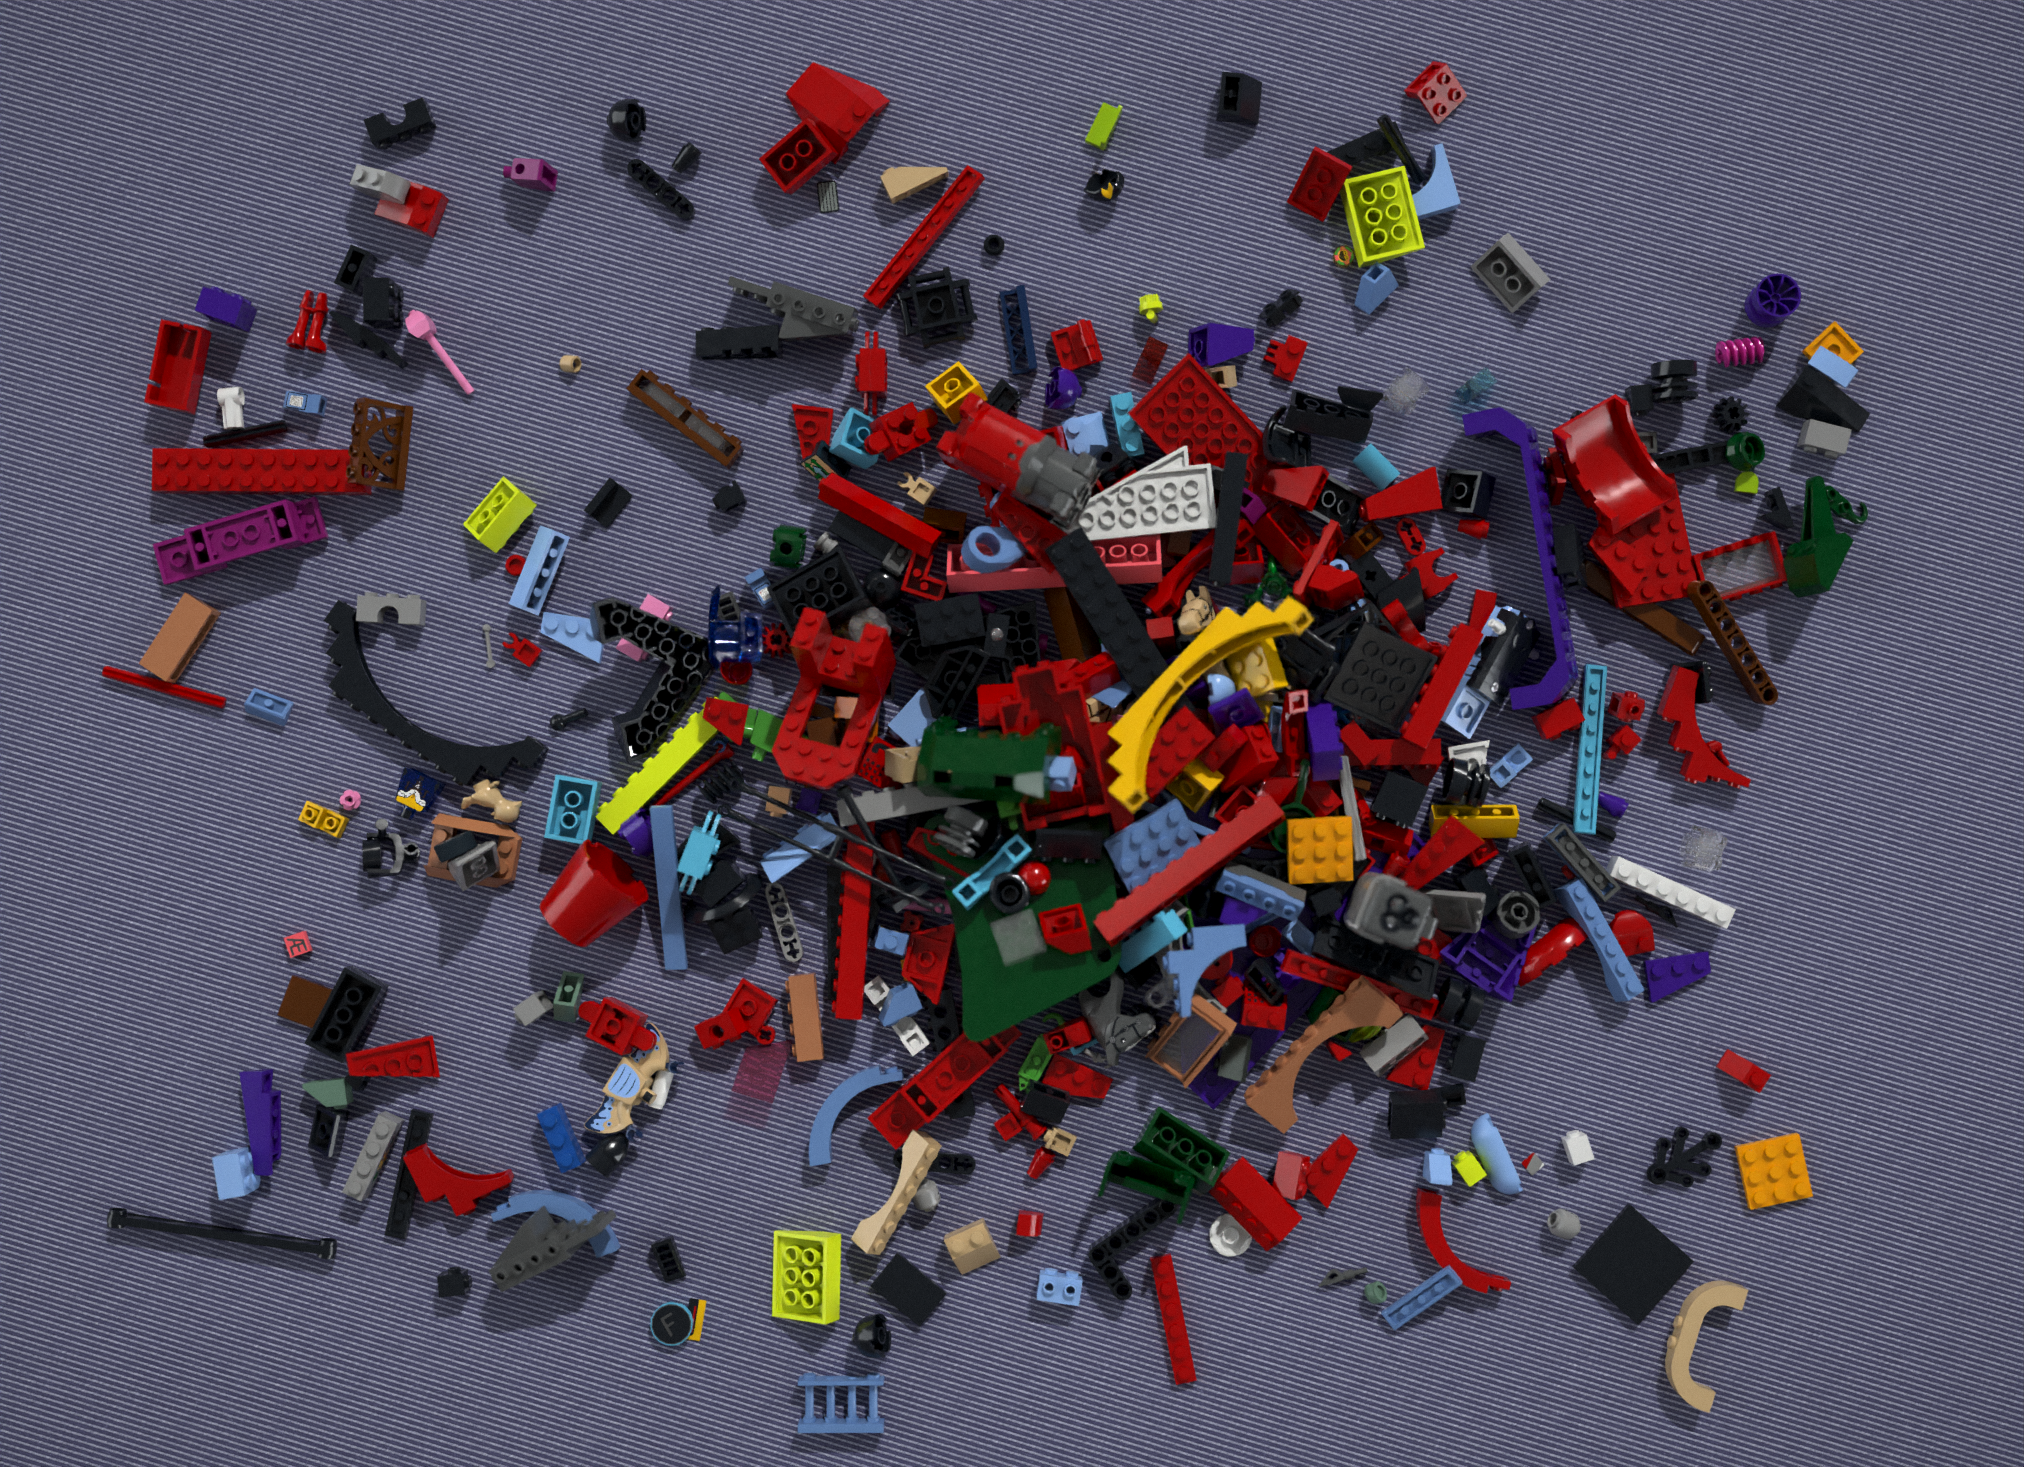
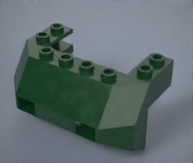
M942 716L924 729L917 761L918 790L925 796L1050 805L1049 762L1062 752L1061 727L1054 726V723H1042L1028 736L1021 735L1020 732L999 734V731L995 730L979 733L977 729H968L963 732L954 728L959 724V720H951L949 716ZM994 774L1011 775L1013 777L994 776Z

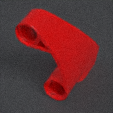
M1395 599L1380 610L1404 641L1428 652L1433 651L1429 643L1412 623L1407 611L1398 599ZM1380 625L1381 630L1387 633L1390 632L1386 626Z

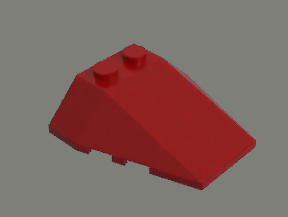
M815 62L805 70L786 92L802 121L805 118L813 120L839 155L831 161L834 164L848 151V143L873 115L877 118L890 103V100L875 87Z

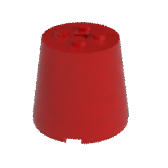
M585 840L544 896L539 907L546 921L558 934L576 946L587 947L648 900V892L644 883L641 880L637 882L632 875L635 871L620 856L599 842L592 844L590 840Z

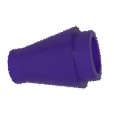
M1602 791L1598 794V804L1613 817L1621 818L1629 805V803L1625 802L1624 798L1606 794Z

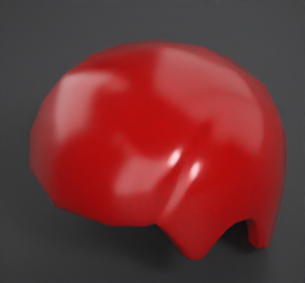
M732 652L725 655L720 661L719 670L722 678L727 683L740 686L750 680L753 667L746 656Z
M1029 860L1020 866L1018 875L1026 881L1030 895H1040L1048 889L1051 883V876L1046 864L1039 860Z
M1270 925L1257 926L1252 930L1249 937L1250 949L1260 957L1273 956L1281 948L1282 934L1276 927Z

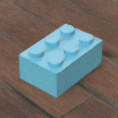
M555 775L544 838L582 844L585 840L592 842L602 782L566 775Z

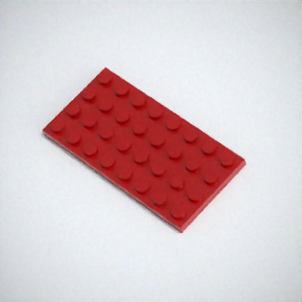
M1189 353L1127 413L1166 456L1183 446H1187L1189 466L1211 463L1223 469L1226 451L1248 454L1245 481L1250 484L1247 489L1258 496L1267 508L1255 524L1279 501L1267 496L1261 490L1262 481L1265 476H1268L1270 470L1286 468L1266 460L1262 449L1263 433ZM1214 490L1215 509L1217 510L1219 492ZM1244 519L1246 522H1248L1251 528L1254 526L1249 521Z

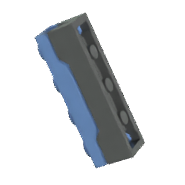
M1565 823L1557 824L1542 837L1578 879L1583 878L1589 891L1597 901L1606 902L1621 889Z
M1231 860L1221 868L1215 888L1219 892L1293 922H1296L1304 908L1306 891Z

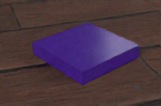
M1246 687L1208 707L1210 714L1223 732L1232 724L1242 729L1265 718L1263 711Z

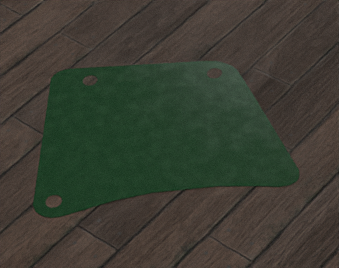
M999 809L971 812L986 822L994 815L1000 818ZM1107 813L1095 816L1086 814L1047 823V827L1039 828L1102 832V841L1110 837ZM937 815L930 818L923 828L934 831L937 826L950 827V824L943 819L944 815ZM1023 817L1017 819L1018 835L1032 849V854L1012 871V873L1017 875L1023 863L1029 860L1040 861V857H1034L1036 855V829L1026 831ZM1008 821L1001 822L1002 825L1010 829ZM922 833L928 852L969 875L979 871L998 853L988 851L977 860H972L963 855L953 856L941 844L937 846L931 845L927 839L928 834ZM1012 834L1010 838L1007 840V842L1010 839H1012L1015 835ZM930 835V840L933 843H938L933 839L934 836ZM1103 843L1101 844V860H1096V864L1083 863V859H1075L1074 863L1061 862L1062 858H1053V862H1042L1046 864L1050 871L1051 883L1042 894L1030 895L1027 906L1016 914H1007L998 910L993 905L989 892L967 911L952 892L966 877L932 860L937 873L946 877L953 876L957 880V885L954 889L946 890L944 888L954 921L962 971L963 1029L969 1040L973 1042L984 1041L1100 982L1115 971L1121 959L1122 943L1119 941L1111 947L1093 922L1098 914L1103 911H1109L1117 901L1113 862ZM951 880L946 881L948 886H953ZM1080 903L1092 949L1081 953L1069 954L1046 943L1038 913ZM1101 948H1108L1111 951L1112 957L1109 961L1102 962L1098 959L1097 952Z

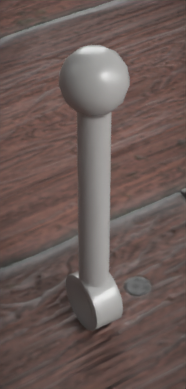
M484 624L482 629L485 632L488 654L486 665L489 668L495 667V661L492 660L489 635L491 627L488 624Z

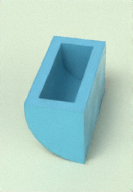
M1371 443L1352 461L1380 491L1385 489L1400 474Z

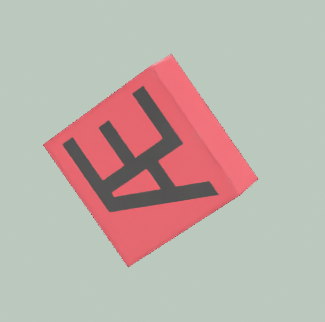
M306 931L284 938L290 958L312 951Z

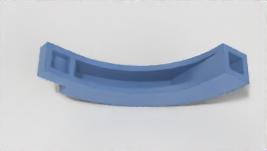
M880 1065L868 1067L849 1076L831 1092L820 1108L811 1130L809 1141L810 1167L832 1162V1130L836 1118L845 1104L867 1088L903 1080V1069L898 1070L897 1067H889L882 1073Z
M533 1190L512 1195L508 1198L509 1203L505 1202L496 1206L497 1210L491 1213L493 1222L515 1214L537 1211L542 1206H545L548 1213L558 1215L568 1221L574 1219L578 1223L584 1219L587 1221L592 1220V1216L598 1212L587 1203L571 1195L557 1191ZM610 1225L601 1233L588 1239L596 1258L613 1253L621 1247Z

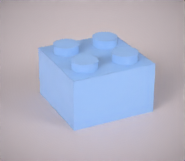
M250 1147L227 1150L212 1157L219 1200L245 1196L259 1188L261 1179L260 1175L254 1174Z

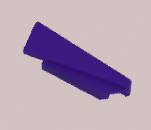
M273 1069L242 1071L239 1075L254 1174L271 1176L273 1174V1161L279 1160L282 1154L281 1090H272Z

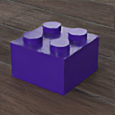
M212 286L211 289L202 288L194 311L210 320L248 333L250 332L258 310L251 306V301L235 293L224 292L225 290Z

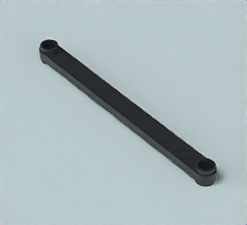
M110 1208L106 1221L109 1228L120 1229L129 1226L315 1253L317 1257L322 1259L335 1258L338 1246L337 1240L332 1238L312 1240L132 1214L127 1213L125 1208Z

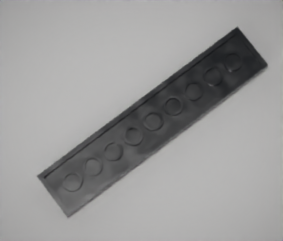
M1079 527L1044 549L1108 654L1115 661L1117 668L1135 697L1139 700L1169 666L1082 527ZM1185 692L1173 704L1158 731L1184 706L1191 712L1195 710Z

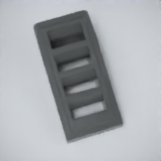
M731 591L712 599L729 639L749 632L734 592ZM731 600L732 603L721 607L720 603ZM731 608L735 609L734 612L724 615L723 613ZM738 616L737 620L727 623V619ZM741 623V628L733 631L730 630V627Z

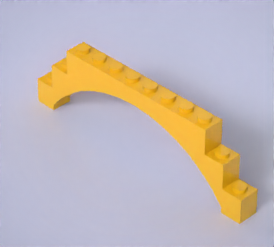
M1287 597L1274 612L1256 602L1243 617L1225 607L1108 732L1110 737L1120 746L1108 762L1121 775L1108 791L1122 805L1134 813L1148 798L1145 794V773L1154 738L1164 718L1182 693L1214 664L1248 645L1280 635L1293 633L1300 635L1314 620L1307 609L1290 597Z

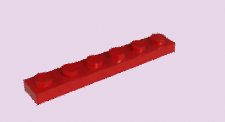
M1171 1253L1150 1257L1175 1383L1178 1385L1197 1381Z

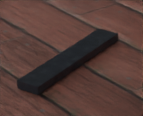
M416 1109L411 1110L384 1235L406 1239L408 1236L418 1187L403 1157L407 1151L428 1143L434 1113Z

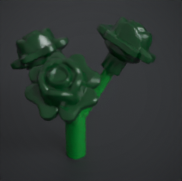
M1271 553L1268 554V572L1261 579L1262 583L1253 594L1242 596L1245 599L1244 606L1248 609L1256 602L1266 607L1261 599L1262 590H1265L1268 595L1273 593L1279 595L1278 603L1284 602L1287 597L1296 601L1292 591L1293 588H1288L1286 578L1276 571V557Z

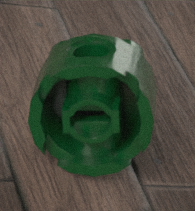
M780 524L777 529H774L772 541L776 543L774 550H771L770 563H774V566L797 570L802 568V564L799 561L804 559L807 535L802 534L807 532L806 528ZM785 542L791 544L792 551L786 550Z

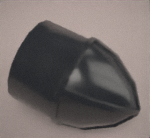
M624 1133L613 1134L599 1140L598 1144L585 1155L588 1162L606 1178L623 1164L627 1156L629 1140Z

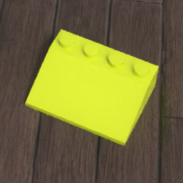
M1405 166L1346 179L1340 190V195L1359 268L1373 265L1376 261L1382 263L1425 248Z
M774 1231L773 1317L825 1325L840 1319L841 1234L824 1231Z

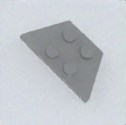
M1421 888L1417 890L1431 899L1432 908L1429 916L1440 920L1438 923L1440 930L1476 933L1480 929L1486 899L1484 893Z

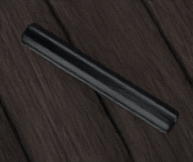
M1386 114L1381 115L1377 119L1379 126L1413 182L1420 184L1425 180V175L1390 117Z
M284 420L206 435L203 437V443L205 447L210 448L286 432L287 425Z
M1540 798L1537 803L1539 810L1573 825V811L1548 799ZM1596 823V834L1594 836L1612 843L1616 838V832Z

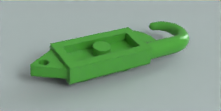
M1049 1013L1042 1020L1046 1022L1048 1019L1054 1018L1058 1021V1026L1066 1022L1058 1013ZM1041 1033L1036 1038L1017 1073L1019 1075L1020 1091L1026 1088L1030 1079L1039 1080L1052 1056L1043 1037L1045 1033Z

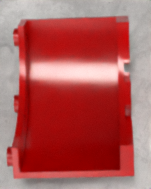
M1614 394L1552 430L1557 453H1562L1565 464L1562 466L1570 483L1587 509L1592 507L1598 515L1596 520L1612 535L1676 499V483L1657 466L1648 454L1647 447L1641 442L1630 414V405L1625 399H1621Z

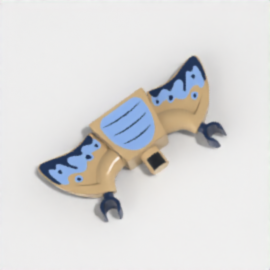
M647 1023L645 1028L656 1034L657 1043L655 1047L647 1051L636 1048L629 1057L621 1059L602 1090L606 1094L600 1108L585 1122L584 1127L598 1133H617L627 1129L626 1138L633 1142H636L634 1134L640 1138L643 1137V1133L632 1126L634 1124L630 1116L632 1106L639 1105L642 1100L649 1105L655 1101L657 1094L651 1091L650 1087L654 1082L652 1075L656 1071H667L668 1069L670 1073L682 1074L683 1072L677 1071V1065H684L682 1061H671L669 1063L667 1044L663 1035L653 1023Z

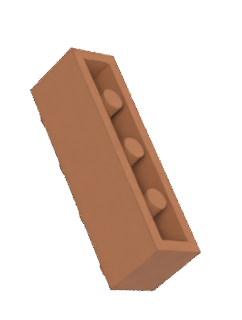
M816 972L790 975L788 981H785L786 993H790L791 1002H788L789 1015L792 1014L793 1023H790L791 1036L795 1035V1044H792L793 1057H797V1062L823 1059L825 1055Z

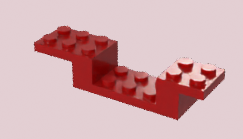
M1013 1025L984 1041L973 1042L968 1039L963 1030V1033L917 1075L914 1074L869 1115L867 1119L897 1150L908 1139L912 1130H918L926 1122H931L1008 1051L1007 1048L1022 1033Z

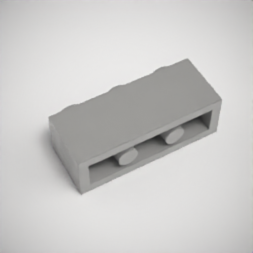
M1408 1014L1407 1016H1401L1390 1029L1383 1030L1378 1035L1379 1038L1374 1042L1365 1044L1359 1054L1379 1078L1429 1038L1414 1018Z

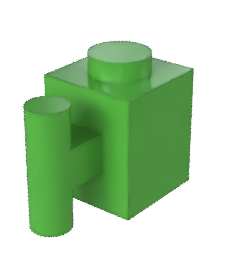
M997 801L1001 822L1008 821L1012 834H1018L1017 819L1022 818L1020 804Z

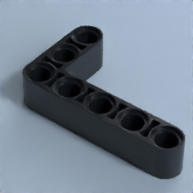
M1156 1198L1089 1246L1088 1255L1090 1262L1117 1299L1121 1301L1129 1299L1132 1295V1285L1113 1257L1171 1217L1177 1211L1178 1204L1173 1203L1171 1208L1164 1209L1162 1203L1165 1200ZM1153 1212L1156 1214V1217L1153 1221H1146L1144 1219L1145 1214ZM1131 1224L1138 1226V1231L1134 1234L1127 1231L1128 1226ZM1119 1237L1121 1242L1119 1245L1113 1246L1109 1243L1110 1239ZM1101 1249L1104 1254L1100 1258H1095L1092 1256L1093 1251ZM1107 1267H1114L1116 1269L1113 1275H1106L1104 1273ZM1121 1284L1128 1286V1290L1124 1293L1117 1291V1287Z

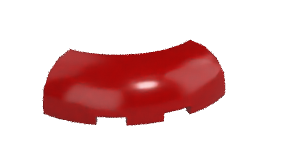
M1565 918L1560 920L1546 935L1530 946L1519 976L1518 984L1521 987L1542 975V972L1548 969L1551 963L1555 966L1568 956L1566 953L1575 946L1578 947L1588 937L1575 919Z

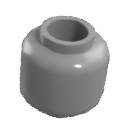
M928 1178L922 1180L917 1193L912 1198L918 1210H924L925 1212L933 1211L941 1200L936 1183Z
M1559 1208L1548 1216L1547 1225L1553 1235L1570 1240L1580 1232V1220L1575 1213Z

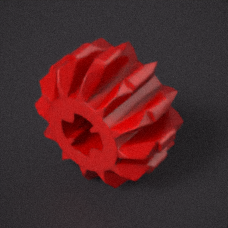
M771 623V631L769 628L764 627V630L768 633L767 636L764 634L759 636L762 639H766V641L759 644L761 647L767 646L763 651L765 654L772 650V658L776 657L777 652L779 657L783 658V650L787 654L791 653L787 648L788 645L790 646L791 642L789 640L791 638L787 635L786 629L783 631V623L779 624L778 629L775 623ZM774 636H782V639H780L782 643L780 645H773L772 642H775L773 640Z

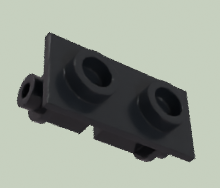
M1294 289L1283 291L1279 295L1280 298L1274 303L1267 304L1259 316L1267 319L1265 323L1269 328L1277 326L1286 318L1282 312L1284 309L1290 315L1301 306L1303 299L1297 295L1300 292Z

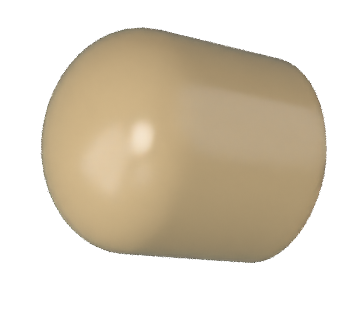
M564 355L560 359L559 365L564 372L577 373L581 369V360L578 356ZM573 361L576 363L575 368H573Z

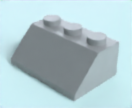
M1509 233L1500 238L1470 266L1511 313H1514L1550 280Z

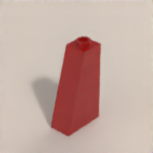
M1430 467L1361 501L1358 511L1360 517L1363 518V522L1428 513L1442 509L1436 467Z

